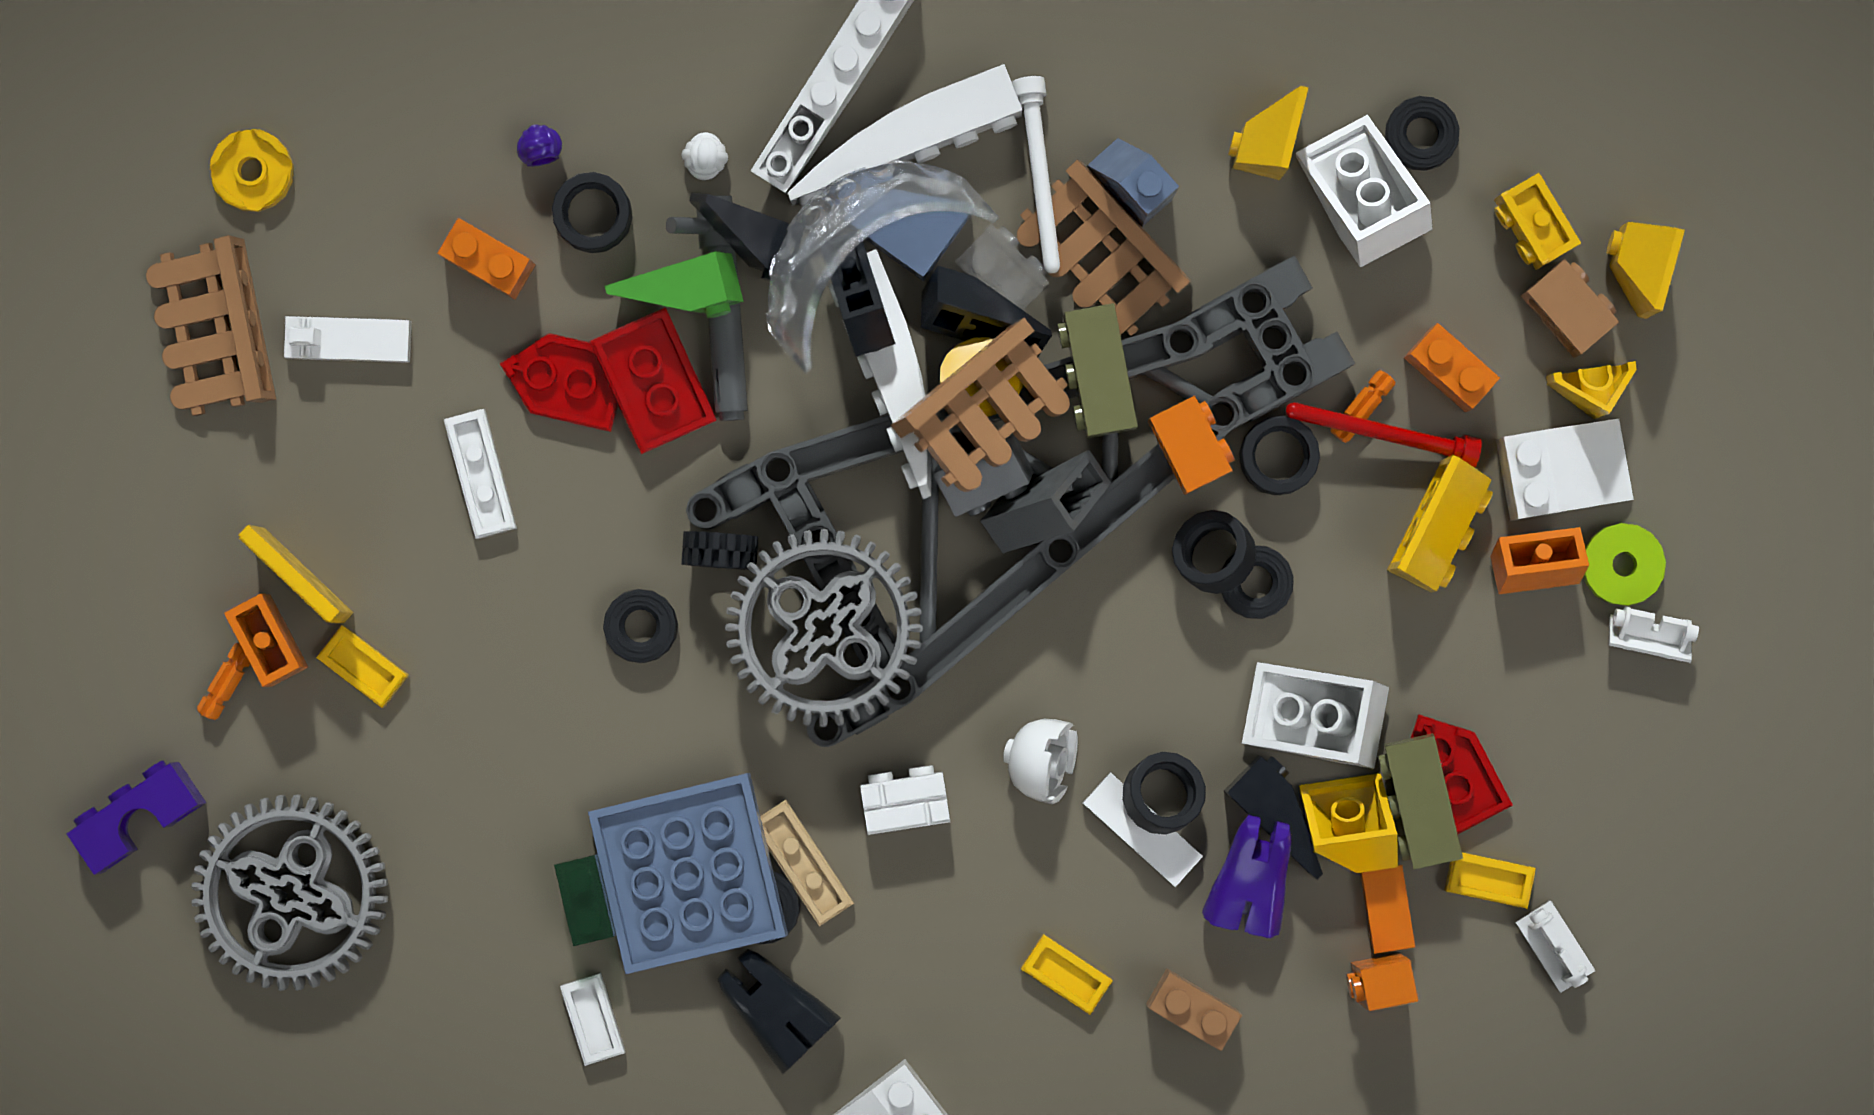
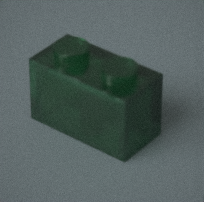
M590 854L554 864L573 946L614 937L616 931L598 854Z

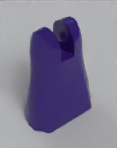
M1248 815L1236 832L1225 862L1205 902L1202 914L1211 925L1229 930H1238L1242 914H1245L1244 932L1260 937L1273 938L1279 935L1282 927L1286 877L1292 845L1290 826L1287 823L1276 821L1270 841L1259 840L1260 817Z

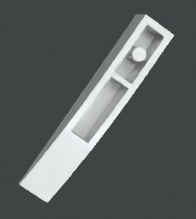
M858 0L751 169L752 173L785 194L788 192L855 94L914 0Z
M1005 64L928 93L887 114L854 135L822 160L788 192L792 206L798 203L801 204L802 208L813 206L825 200L824 193L839 188L840 193L854 190L863 185V178L875 173L878 174L879 178H884L902 170L900 164L916 158L917 163H922L939 156V149L952 143L955 144L956 148H961L979 140L978 133L993 128L994 133H999L1016 126V119L1022 117V107Z
M875 249L868 252L867 256L896 344L876 352L858 356L857 358L865 378L868 379L874 376L879 390L871 393L880 415L888 413L892 423H894L925 397L921 370L906 320L879 254ZM830 283L828 287L836 307H839L833 285ZM892 427L887 428L886 430L895 452L903 450L908 460V463L901 467L910 489L918 486L923 499L930 497L932 455L927 449L920 453L914 446L919 441L914 432L900 438Z

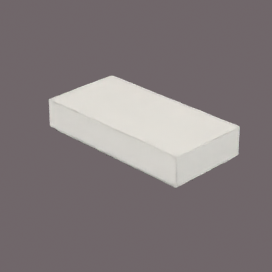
M598 973L561 985L562 995L584 1065H590L624 1054L626 1051L602 974Z

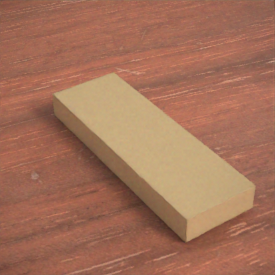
M787 799L760 816L769 851L790 883H792L819 927L854 904V901Z

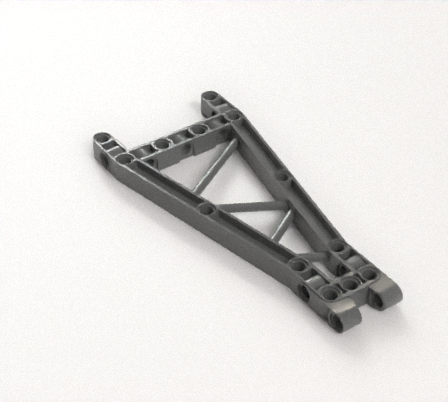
M1296 256L1284 260L1208 302L1175 324L1121 340L1129 380L1146 375L1186 400L1195 396L1198 403L1206 401L1210 410L1216 404H1223L1230 409L1232 418L1228 425L1219 426L1213 424L1210 426L1217 441L1244 423L1258 419L1355 365V362L1338 332L1323 339L1315 338L1304 345L1302 344L1284 311L1292 306L1298 297L1313 289ZM1249 292L1260 295L1264 303L1262 311L1258 313L1246 311L1242 304L1243 295ZM1275 328L1281 332L1284 338L1281 348L1275 350L1266 347L1262 340V334L1265 329ZM1176 332L1187 334L1192 342L1190 351L1186 353L1175 352L1169 343L1170 336ZM1242 333L1245 335L1262 366V369L1236 384L1233 383L1224 388L1215 396L1209 395L1166 369L1196 359ZM1071 357L1044 365L1055 380L1062 377L1068 384L1065 365L1072 364ZM1295 364L1302 369L1304 377L1300 385L1292 386L1286 383L1282 375L1285 365ZM1023 385L1019 396L1028 405L1034 398ZM1069 386L1063 389L1069 399L1078 396L1077 388L1069 390ZM944 407L936 413L940 421L949 415ZM889 414L772 451L750 464H745L729 472L712 485L695 493L689 499L686 507L688 519L693 525L701 529L711 530L731 519L736 520L771 500L789 534L795 535L798 546L806 544L804 531L807 530L814 533L827 529L830 542L836 543L837 532L809 482L904 452L903 450L895 452L886 429L892 427ZM998 414L987 417L991 423L1002 420ZM957 424L948 430L952 436L963 433ZM1119 433L1102 436V470L1111 481V484L1073 532L1042 541L937 631L939 485L933 476L938 463L932 456L931 496L925 499L922 497L920 625L923 626V630L920 632L919 640L921 648L915 649L909 654L917 658L915 665L903 661L900 669L910 674L908 681L911 685V692L905 699L895 700L888 694L886 687L882 693L887 696L889 702L883 705L877 697L871 699L870 702L875 708V713L871 715L866 711L864 704L856 707L860 714V720L853 721L850 710L842 712L844 724L838 725L836 736L830 740H823L817 736L815 723L819 719L820 714L815 713L812 716L811 724L807 725V732L812 742L820 747L836 745L854 734L858 735L887 719L888 715L911 703L1174 480L1175 476L1159 443L1118 477ZM1023 450L1034 470V476L1038 477L1053 469L1050 465ZM777 459L787 461L790 466L789 476L781 482L770 480L767 474L769 464ZM705 499L713 500L717 506V514L709 522L699 521L695 514L697 504ZM1061 539L1069 543L1072 550L1070 559L1065 563L1053 561L1048 552L1051 542ZM815 555L803 558L821 591L839 573L846 571L858 572L853 561L844 557ZM863 582L855 585L852 589L847 586L841 589L840 592L843 594L844 599L839 610L844 606L847 607L850 603H861L862 599L858 594ZM833 594L828 599L827 603L829 606L836 599V594ZM875 602L870 612V620L863 628L878 642L881 651L879 667L884 669L892 656L896 639ZM846 617L840 626L843 628L846 637L854 635V632L850 630ZM852 643L853 650L861 664L864 665L868 659L866 647L861 643ZM869 676V681L849 691L848 693L840 696L835 700H840L857 694L858 692L862 691L863 689L867 688L870 684H872L874 682V678L872 676ZM835 713L827 714L835 720Z

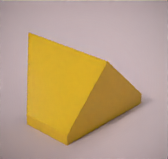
M1636 361L1612 367L1611 365L1596 368L1578 369L1577 372L1552 373L1546 376L1547 385L1590 417L1596 419L1612 411L1637 370Z

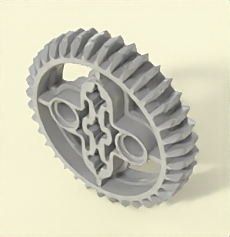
M822 529L820 532L821 542H813V535L810 530L804 531L806 544L798 546L795 535H789L788 542L791 549L784 551L782 545L776 541L773 543V548L778 554L776 557L771 559L765 551L759 553L760 558L766 563L761 570L752 562L747 565V568L756 576L752 581L743 576L738 578V582L741 585L748 587L745 595L737 591H732L731 598L742 601L740 609L734 607L727 608V614L739 617L738 624L729 623L725 625L726 631H738V639L729 640L726 642L728 648L740 646L742 654L734 655L730 660L732 664L745 661L747 668L739 671L737 676L739 679H744L750 674L754 677L755 681L746 688L749 693L756 691L760 686L765 690L758 699L761 705L768 702L771 696L777 700L772 708L774 714H778L785 704L791 707L787 714V720L794 721L797 711L800 710L805 712L803 717L804 725L811 724L812 713L820 714L819 723L821 727L827 726V714L835 713L836 724L843 725L844 717L842 712L850 710L853 721L860 720V714L856 707L863 704L870 715L875 713V708L870 702L874 697H877L880 703L886 705L889 700L882 691L887 686L894 693H899L901 688L892 681L896 674L902 679H909L910 674L900 669L903 661L913 665L917 662V658L906 655L908 646L915 649L921 648L920 641L909 640L910 632H922L923 630L922 625H910L909 617L921 615V609L913 608L908 610L906 602L915 600L917 594L916 592H910L903 595L900 588L907 586L911 581L907 576L896 582L893 575L901 569L899 563L893 564L888 570L883 566L890 556L888 552H882L876 560L871 556L876 547L875 543L869 542L864 552L857 549L861 542L859 535H854L849 546L843 544L845 539L844 531L839 530L837 532L836 543L828 542L829 533L827 529ZM815 555L840 556L865 567L862 573L856 571L839 573L828 583L823 591H819L801 577L787 576L779 580L774 578L775 573L786 565L798 559ZM874 578H878L889 593L897 618V637L894 651L884 669L879 667L881 651L878 642L860 625L875 605L876 591L872 583ZM863 582L858 594L862 599L861 603L858 606L850 603L847 607L844 606L839 610L844 599L843 594L840 592L844 586L852 589L855 585ZM764 587L769 589L767 605L770 614L787 629V633L779 641L772 654V665L776 673L774 678H770L761 666L756 656L751 636V620L754 605ZM789 589L799 590L804 598L802 608L794 613L784 611L780 603L782 594ZM833 594H836V599L825 612L819 609L808 616L805 621V628L808 632L794 646L793 641L800 632L795 621L804 618L812 608L813 599L819 603H825ZM852 610H855L856 614L849 622V628L854 632V635L846 637L839 643L836 649V657L830 653H824L813 662L812 657L823 644L831 646L839 641L843 634V628L840 624ZM836 614L831 625L832 630L835 632L831 638L823 635L820 639L817 638L812 642L817 631V627L813 624L817 618L825 621L828 617ZM852 643H861L868 651V659L860 667H852L845 661L844 651ZM806 646H809L804 657V661L808 664L804 670L796 667L793 671L785 674L790 663V659L786 656L790 650L797 653L801 649H805ZM826 664L847 679L860 680L869 676L874 678L872 684L857 694L833 701H815L801 698L783 688L785 683L801 685L810 682Z
M285 795L276 796L275 809L269 798L260 799L261 813L258 812L252 803L245 805L244 811L247 819L239 812H234L230 815V818L235 828H232L227 823H220L218 830L224 836V839L214 835L209 836L207 842L216 850L215 852L202 850L199 856L203 860L208 861L209 864L208 866L198 865L194 868L196 874L205 876L204 881L193 882L191 885L193 890L203 891V897L191 901L192 906L204 905L205 913L196 915L194 919L196 923L207 920L210 927L202 930L200 936L206 938L214 935L217 941L210 944L208 949L210 952H215L221 948L225 950V953L219 959L222 965L227 964L232 959L237 961L232 968L234 975L240 974L246 967L249 969L246 981L253 983L260 973L263 974L261 981L263 988L271 987L274 977H277L278 990H286L290 978H292L295 990H302L305 985V976H307L311 987L314 988L320 985L321 978L319 972L322 973L328 982L336 979L334 965L340 972H348L350 967L345 957L347 956L355 963L359 962L363 957L356 946L358 945L366 950L373 946L371 940L364 936L365 933L378 935L381 931L377 925L371 923V919L382 920L386 916V912L383 910L375 909V903L382 904L388 902L389 897L387 895L376 894V888L387 886L388 879L381 878L376 880L374 872L385 869V863L379 862L372 865L369 857L376 856L380 853L378 847H374L366 851L363 846L372 836L370 833H365L358 838L354 835L361 826L358 820L353 821L347 827L344 826L343 823L348 817V812L345 810H341L335 818H332L331 814L334 810V804L331 802L325 803L320 812L317 811L319 802L316 797L309 798L306 808H303L302 795H293L290 807H288ZM281 820H299L313 825L311 830L297 831L291 835L283 845L278 858L255 850L243 852L234 859L229 858L230 852L242 838L265 824ZM326 830L335 835L347 847L358 867L362 884V900L358 915L354 914L352 900L348 893L339 886L324 879L333 856L331 844L324 836ZM303 843L312 845L316 850V861L311 866L303 864L298 857V850ZM256 867L255 874L262 881L248 884L249 876L243 870ZM288 867L294 873L282 876L271 870L275 871ZM222 870H225L227 874L228 885L233 893L241 899L256 905L247 930L249 940L256 949V954H251L236 941L223 920L218 898L219 879ZM311 874L310 881L304 875ZM293 883V892L298 894L300 898L286 901L287 893L281 887ZM331 900L333 902L331 909L336 911L337 915H332L325 919L323 917L325 910L320 908L319 904ZM272 905L276 910H270L269 908ZM298 909L307 914H302L300 916L293 918L287 912H291ZM272 919L280 924L282 935L279 941H271L266 937L264 926L267 920ZM303 926L326 935L337 933L346 926L351 927V932L336 949L318 960L298 965H284L269 962L267 959L269 955H279L289 950L297 940Z

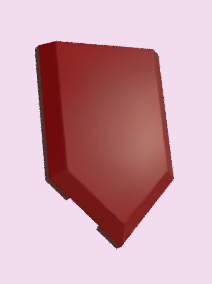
M548 333L535 341L531 346L500 363L531 414L607 432L612 431L618 404L590 342Z
M1418 714L1411 738L1432 733L1435 736L1457 834L1513 806L1475 732Z

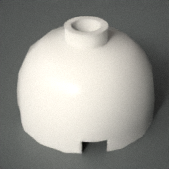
M1057 719L1036 720L1021 728L1015 739L1008 740L1004 750V762L1008 764L1009 775L1014 786L1027 797L1055 804L1065 794L1068 786L1060 784L1065 771L1068 774H1073L1077 755V731L1069 730L1074 726L1072 723Z

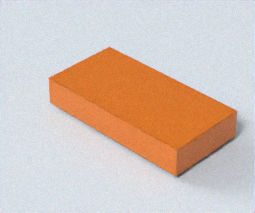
M1399 864L1395 868L1360 873L1372 952L1376 954L1415 948L1403 865Z

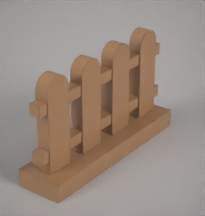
M1077 159L1066 170L1071 179L1065 184L1058 179L1051 185L1056 191L1052 196L1055 228L1073 211L1084 223L1062 244L1057 240L1060 269L1056 273L1048 274L1053 277H1062L1071 270L1081 281L1073 290L1074 302L1084 308L1094 305L1097 301L1102 305L1114 303L1120 336L1125 331L1130 336H1133L1139 330L1134 323L1156 302L1163 308L1171 301L1165 295L1169 290L1173 288L1177 293H1180L1192 281L1085 164ZM1088 197L1099 207L1093 215L1082 205ZM1027 208L1020 214L1025 222L1018 228L1017 239L1023 246L1034 247L1041 242L1037 211L1032 213ZM1116 227L1127 238L1121 245L1110 235ZM1102 241L1112 253L1088 274L1079 262ZM1144 257L1155 268L1150 275H1147L1138 265ZM1130 272L1140 284L1122 301L1116 304L1107 292Z
M230 235L213 239L215 250L212 243L199 245L201 252L199 254L174 259V254L171 252L160 254L161 263L151 265L146 272L148 284L158 289L167 288L169 303L162 304L155 310V322L161 328L175 329L177 343L168 345L164 349L162 354L163 362L171 369H183L186 382L173 388L170 399L172 404L178 409H191L192 416L206 414L204 408L206 405L230 400L231 407L245 405L243 397H245L247 402L256 403L276 400L245 241L242 238ZM219 276H221L224 290H222ZM206 279L208 294L182 299L180 285ZM227 316H229V319H230V324H231V329H232L231 331H230V328H229V323H228V318H227ZM214 319L217 334L191 340L188 325ZM236 356H237V359H238V364H239V369H240V371H238V368H237V363H236V358H235ZM222 360L225 374L199 380L197 365Z
M1025 318L1006 328L891 424L900 438L914 432L919 439L914 446L920 453L926 449L946 473L941 480L947 487L954 483L963 492H970L978 488L982 482V474L975 465L982 458L993 467L1007 463L1011 458L1012 452L1005 439L1013 433L1020 441L1028 442L1036 438L1041 431L1040 422L1034 415L1042 408L1047 415L1058 417L1069 409L1070 401L1067 394L1063 391L1068 384L1062 377L1055 380L1037 357L1042 351L1036 343L1029 347L1024 341L1025 338L1034 332V329ZM1003 358L1008 366L1000 372L995 364ZM1016 375L1034 398L1028 405L1025 404L1008 382L1012 376ZM974 383L978 391L970 396L966 388ZM985 399L1005 423L999 430L994 427L978 406ZM944 407L949 415L940 421L936 413ZM955 424L958 425L976 448L969 455L966 454L948 431Z

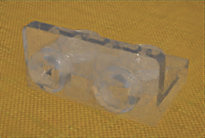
M990 224L985 229V232L955 263L966 274L977 277L1024 311L1048 287L1049 281L1045 278L1048 272L1033 255L1026 259L1015 248L1019 241L1004 226L997 230Z

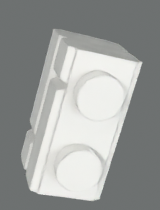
M933 765L909 769L910 777L893 779L892 772L867 775L869 783L860 785L868 835L950 822L943 772L934 773Z

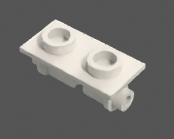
M1627 606L1623 610L1616 609L1614 615L1610 614L1609 646L1691 663V642H1696L1699 633V626L1692 625L1691 620L1663 616L1658 625L1654 624V613L1631 609Z
M1551 900L1515 922L1560 993L1571 986L1576 988L1588 981L1587 976L1593 973L1595 969Z

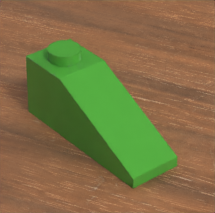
M716 251L605 286L606 294L691 312L706 313L707 318L726 315L731 312V305L744 302L732 254Z

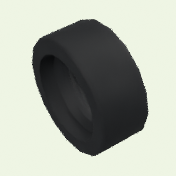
M596 172L580 173L565 181L556 192L552 205L553 223L560 236L576 250L587 253L606 252L619 245L628 234L633 218L631 202L622 186L611 177ZM583 190H602L612 197L616 205L617 215L615 223L608 232L601 236L588 237L581 235L573 229L569 222L568 209L570 202L576 194Z
M1287 416L1268 417L1251 428L1242 441L1239 458L1241 470L1248 482L1260 492L1276 496L1291 494L1307 485L1317 472L1320 452L1318 441L1309 427L1300 420L1291 419ZM1282 431L1289 433L1298 439L1303 448L1304 460L1302 467L1296 475L1289 479L1275 480L1268 478L1260 471L1256 464L1255 452L1257 444L1264 436L1271 432Z
M1208 510L1195 514L1185 521L1176 533L1172 547L1174 564L1180 574L1199 590L1214 594L1231 591L1242 584L1253 570L1256 559L1255 541L1248 529L1238 519L1224 511ZM1212 531H1228L1233 535L1237 543L1235 555L1228 566L1212 574H1203L1197 570L1192 562L1194 548L1200 539Z
M1159 752L1147 756L1129 771L1123 784L1122 800L1128 816L1138 827L1149 833L1167 835L1183 829L1200 814L1205 803L1206 786L1201 772L1191 760L1178 753ZM1159 769L1168 770L1175 774L1184 784L1187 801L1183 810L1177 815L1161 817L1153 813L1144 803L1141 795V785L1144 778L1152 771Z

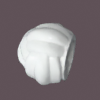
M708 132L700 133L693 137L691 141L687 142L681 154L685 167L695 178L700 180L714 178L724 169V164L728 161L725 146L715 135Z

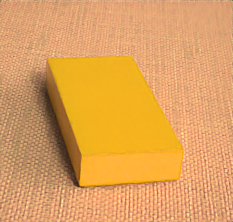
M344 625L339 627L316 657L381 708L387 705L409 676Z
M1462 852L1463 859L1450 862L1444 891L1528 909L1536 868Z
M1042 934L1021 967V970L1089 1015H1091L1113 979L1045 934Z

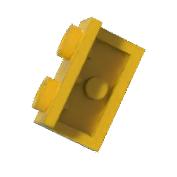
M1540 173L1533 175L1494 199L1497 204L1494 212L1499 222L1506 230L1511 227L1519 241L1515 244L1517 252L1527 265L1532 263L1536 270L1581 244V241Z

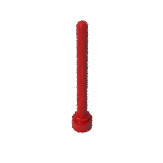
M1292 402L1286 407V414L1291 419L1434 452L1448 457L1454 455L1474 468L1477 466L1481 454L1482 440L1478 437L1463 434L1461 438L1455 436L1453 440L1296 402Z

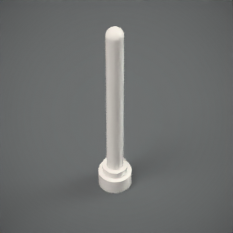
M1028 76L1014 80L1012 85L1020 105L1024 109L1044 269L1048 273H1056L1060 269V259L1040 112L1043 98L1047 95L1045 78L1041 76Z

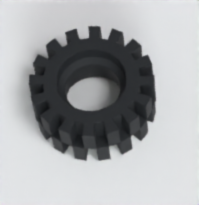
M684 531L681 565L749 570L747 565L750 562L757 564L758 536Z

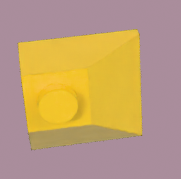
M1300 85L1247 121L1241 133L1234 131L1228 156L1235 157L1233 169L1281 180L1289 168L1309 87Z
M1635 222L1625 223L1619 228V231L1613 230L1606 251L1607 254L1612 255L1609 267L1637 317L1647 319L1663 311L1685 230L1676 227Z
M1381 773L1299 785V792L1314 852L1355 873L1398 867L1397 831Z

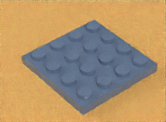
M750 773L588 812L625 974L788 936Z

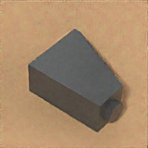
M1090 450L1030 480V483L1027 484L1028 489L1020 495L1011 499H1006L1004 495L999 497L980 521L1002 553H1006L1073 532L1110 486L1111 481Z

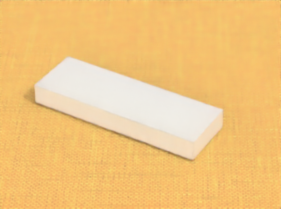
M480 409L444 419L475 539L517 529L486 410Z
M1110 772L1084 800L1083 804L1176 887L1203 856L1177 832L1167 835L1153 834L1138 827L1126 812L1122 800L1123 783Z

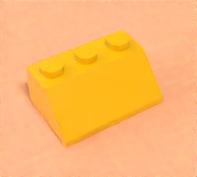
M1454 455L1442 459L1387 571L1429 592H1437L1439 586L1446 588L1456 569V566L1451 564L1457 550L1464 551L1473 536L1475 529L1469 527L1475 513L1482 514L1492 497L1493 492L1488 490L1492 479Z

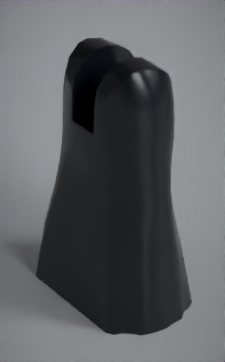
M747 949L738 959L758 982L748 989L728 969H725L717 979L727 1000L749 1026L780 1072L785 1074L841 1017L818 998L795 983L768 959L755 951Z

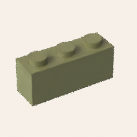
M1111 303L1064 312V323L1057 324L1061 348L1069 347L1072 364L1065 365L1069 390L1077 388L1080 405L1073 406L1077 431L1085 429L1086 439L1136 430L1138 425L1115 304Z
M1434 734L1384 744L1386 754L1379 755L1378 757L1384 780L1392 778L1396 794L1388 796L1393 820L1402 819L1405 835L1397 837L1403 861L1411 860L1415 870L1463 859Z

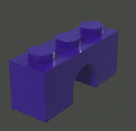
M164 760L156 763L142 773L146 780L134 788L130 784L124 785L108 796L111 803L98 812L93 807L73 820L76 827L66 834L93 875L106 872L138 850L128 833L129 820L138 809H145L153 813L162 827L166 828L175 825L207 803L180 762L166 765Z

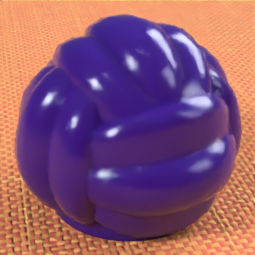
M531 125L527 130L523 131L517 143L518 157L523 163L531 167L549 164L558 160L562 150V140L559 134L546 125Z

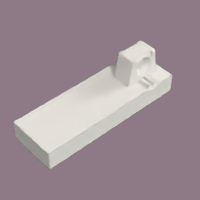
M285 316L284 358L410 363L412 322L410 320Z

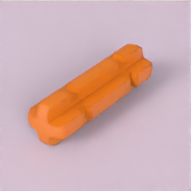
M1382 370L1377 371L1369 380V387L1365 386L1343 413L1368 419L1382 402V395L1386 396L1395 386L1394 379ZM1333 428L1330 430L1336 438L1344 443L1349 442L1355 435L1354 433Z
M240 643L233 645L227 655L230 659L228 662H223L207 689L210 693L208 696H203L197 706V711L210 720L219 718L225 708L222 705L223 702L229 701L245 674L242 671L243 668L250 665Z

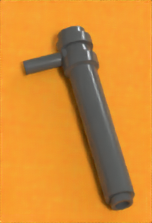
M716 196L733 203L732 196ZM697 209V218L669 217L667 219L666 230L668 233L698 234L699 249L703 250L704 255L715 251L731 253L738 277L736 252ZM740 303L731 305V312L726 315L708 318L715 413H719L720 421L743 420L744 411H748Z

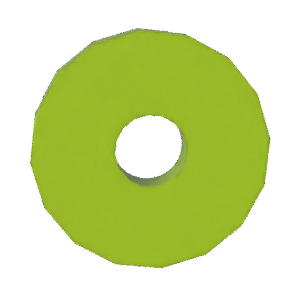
M1620 523L1605 527L1592 536L1585 547L1589 567L1583 576L1585 584L1596 597L1609 604L1628 606L1643 602L1657 591L1664 579L1666 559L1662 545L1651 532L1638 525ZM1622 552L1630 555L1634 562L1633 571L1626 577L1618 575L1613 569L1615 556Z

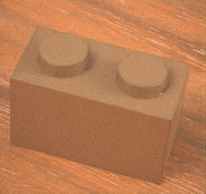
M1564 259L1525 291L1521 297L1575 358L1589 349L1617 325L1619 321L1614 316L1617 311L1610 300L1601 293L1597 296L1586 284L1589 282V277L1584 270L1575 262L1569 264Z
M1167 968L1146 1003L1147 1007L1153 1012L1220 1051L1224 1048L1242 1017V1014L1236 1008Z

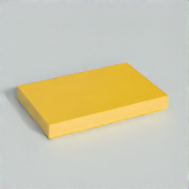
M247 525L238 535L239 539L326 622L345 623L354 613L265 528Z

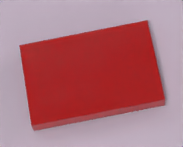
M666 307L589 341L640 454H644L717 421Z

